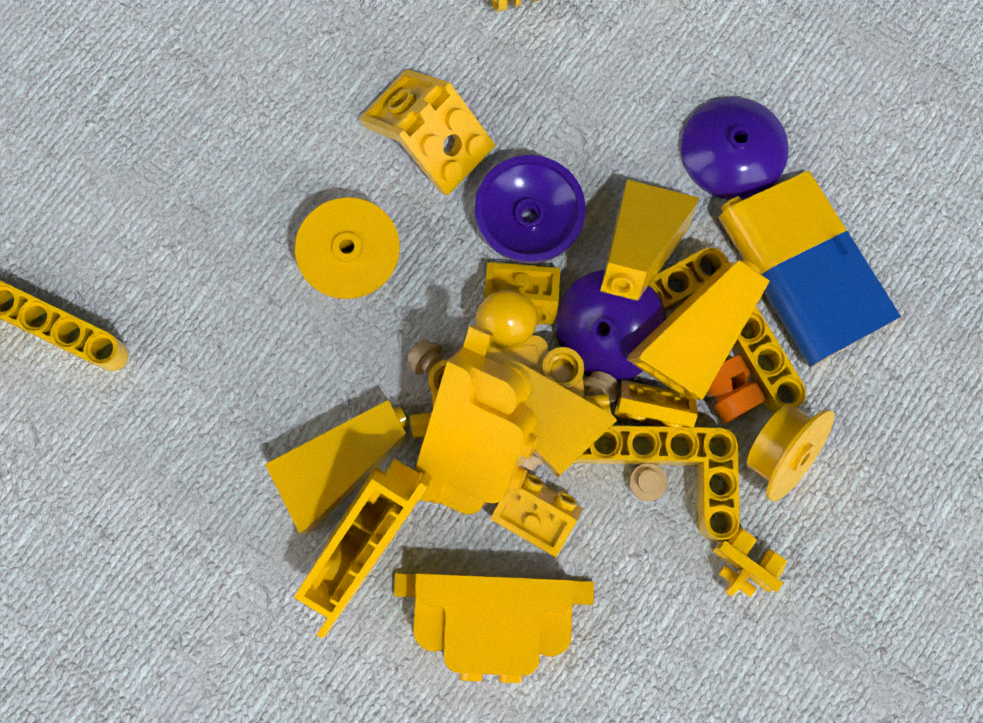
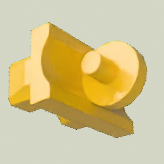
M739 528L731 538L718 542L712 550L713 553L737 569L736 573L726 565L720 569L718 574L728 581L724 592L732 597L738 590H741L751 597L756 591V587L746 581L749 578L768 593L772 590L777 593L783 585L779 578L782 575L787 560L769 549L764 553L758 564L754 562L747 554L757 539L742 528Z

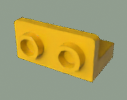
M487 262L484 299L488 295L500 290L510 289L519 291L533 302L538 315L537 325H554L556 323L559 302L560 268Z
M622 380L615 407V416L662 427L694 428L698 415L696 400H688L673 390Z
M527 473L518 491L509 490L506 496L498 503L490 520L552 556L557 557L576 525L583 508L578 505L576 499L565 492L557 493L544 486V482L538 476Z

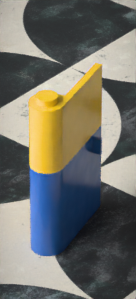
M809 170L744 200L740 196L735 197L721 207L723 213L720 214L718 219L743 260L756 265L760 269L759 274L770 281L764 294L809 368L901 317Z

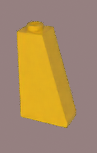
M627 179L600 291L638 301L688 231L699 197Z
M738 260L724 264L629 354L626 360L686 399H704L770 281L759 274L760 269L749 261Z
M489 346L486 358L500 364L506 362L516 363L522 366L530 375L532 391L522 405L530 408L537 418L534 435L538 436L539 440L533 453L558 478L617 419L593 403Z
M389 400L265 464L299 533L305 535L311 532L370 475L375 467L378 468L408 439L404 429L409 427L410 424L400 406L393 409Z

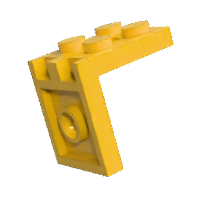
M408 69L358 118L366 129L400 142L439 192L446 196L496 146L450 82ZM449 135H453L455 140L454 146L451 151L445 153L443 150L444 140Z

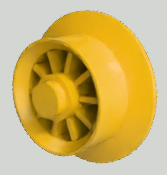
M353 197L333 199L315 208L302 222L295 241L296 262L305 280L320 293L337 299H357L381 288L392 276L400 254L398 232L390 217L377 205L367 200Z
M786 404L765 424L751 447L747 458V466L769 481L766 491L768 500L776 502L783 498L805 475L819 455L830 434L834 422V412L824 409L814 417H811L794 405Z

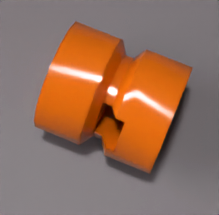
M737 355L723 363L706 393L708 397L716 398L717 401L714 408L724 424L767 401L757 382H750L748 380L751 372L741 355Z

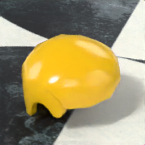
M509 289L500 290L488 295L478 306L475 321L482 329L493 333L492 342L501 347H512L525 343L536 329L538 315L533 302L519 291Z

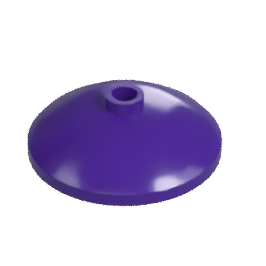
M724 97L703 105L689 119L681 139V157L688 175L702 190L726 200H731L738 196L744 200L771 188L783 173L788 160V139L779 119L764 105L743 97ZM734 136H743L745 143L736 142Z
M537 155L517 156L498 164L483 179L475 200L476 223L486 243L503 257L521 263L545 262L564 253L578 238L584 224L586 212L584 194L574 175L560 163ZM531 212L536 218L533 221H526L523 218V214Z
M599 270L583 276L566 291L557 310L556 333L560 347L573 349L581 356L584 363V374L590 376L592 372L600 371L611 375L617 381H621L643 372L642 369L626 359L642 341L667 319L661 299L650 285L638 301L600 291L605 270ZM601 322L609 324L611 329L609 335H604L600 332L599 325Z

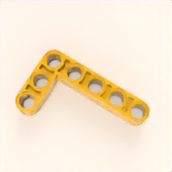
M711 247L702 249L656 274L649 285L661 299L665 312L683 304L712 276L705 274L699 266L701 262L711 263L716 271L724 264L730 263L721 250ZM668 280H680L684 284L685 291L681 293L672 291L668 286ZM756 306L746 323L752 328L754 337L746 339L740 334L732 350L736 356H742L751 372L749 379L751 382H757L767 399L764 403L771 412L776 413L781 407L786 405V403L778 398V387L787 388L792 395L791 404L799 407L806 398L804 383ZM759 355L769 357L773 364L772 371H765L759 366L757 362Z
M0 281V320L103 370L117 371L126 364L129 356L126 345L110 333ZM14 297V304L11 309L4 311L5 302ZM47 313L46 322L42 326L36 327L37 318L41 314ZM79 328V338L73 343H68L70 332ZM108 344H113L112 354L108 358L101 360L100 352L102 348Z
M611 426L602 436L610 438L613 442L614 448L612 453L606 455L599 453L593 443L574 462L580 464L642 465L651 463L655 465L697 466L698 527L702 536L710 541H721L734 536L739 528L738 443L734 434L727 429ZM635 437H644L649 441L651 450L648 455H640L635 452L632 445ZM678 437L686 441L688 445L686 456H679L672 451L670 445L672 438ZM711 438H717L724 443L726 450L723 457H718L711 453L709 449ZM713 475L720 476L725 481L726 490L723 495H717L710 489L709 482ZM714 513L721 514L726 519V530L722 534L716 533L710 526V518Z

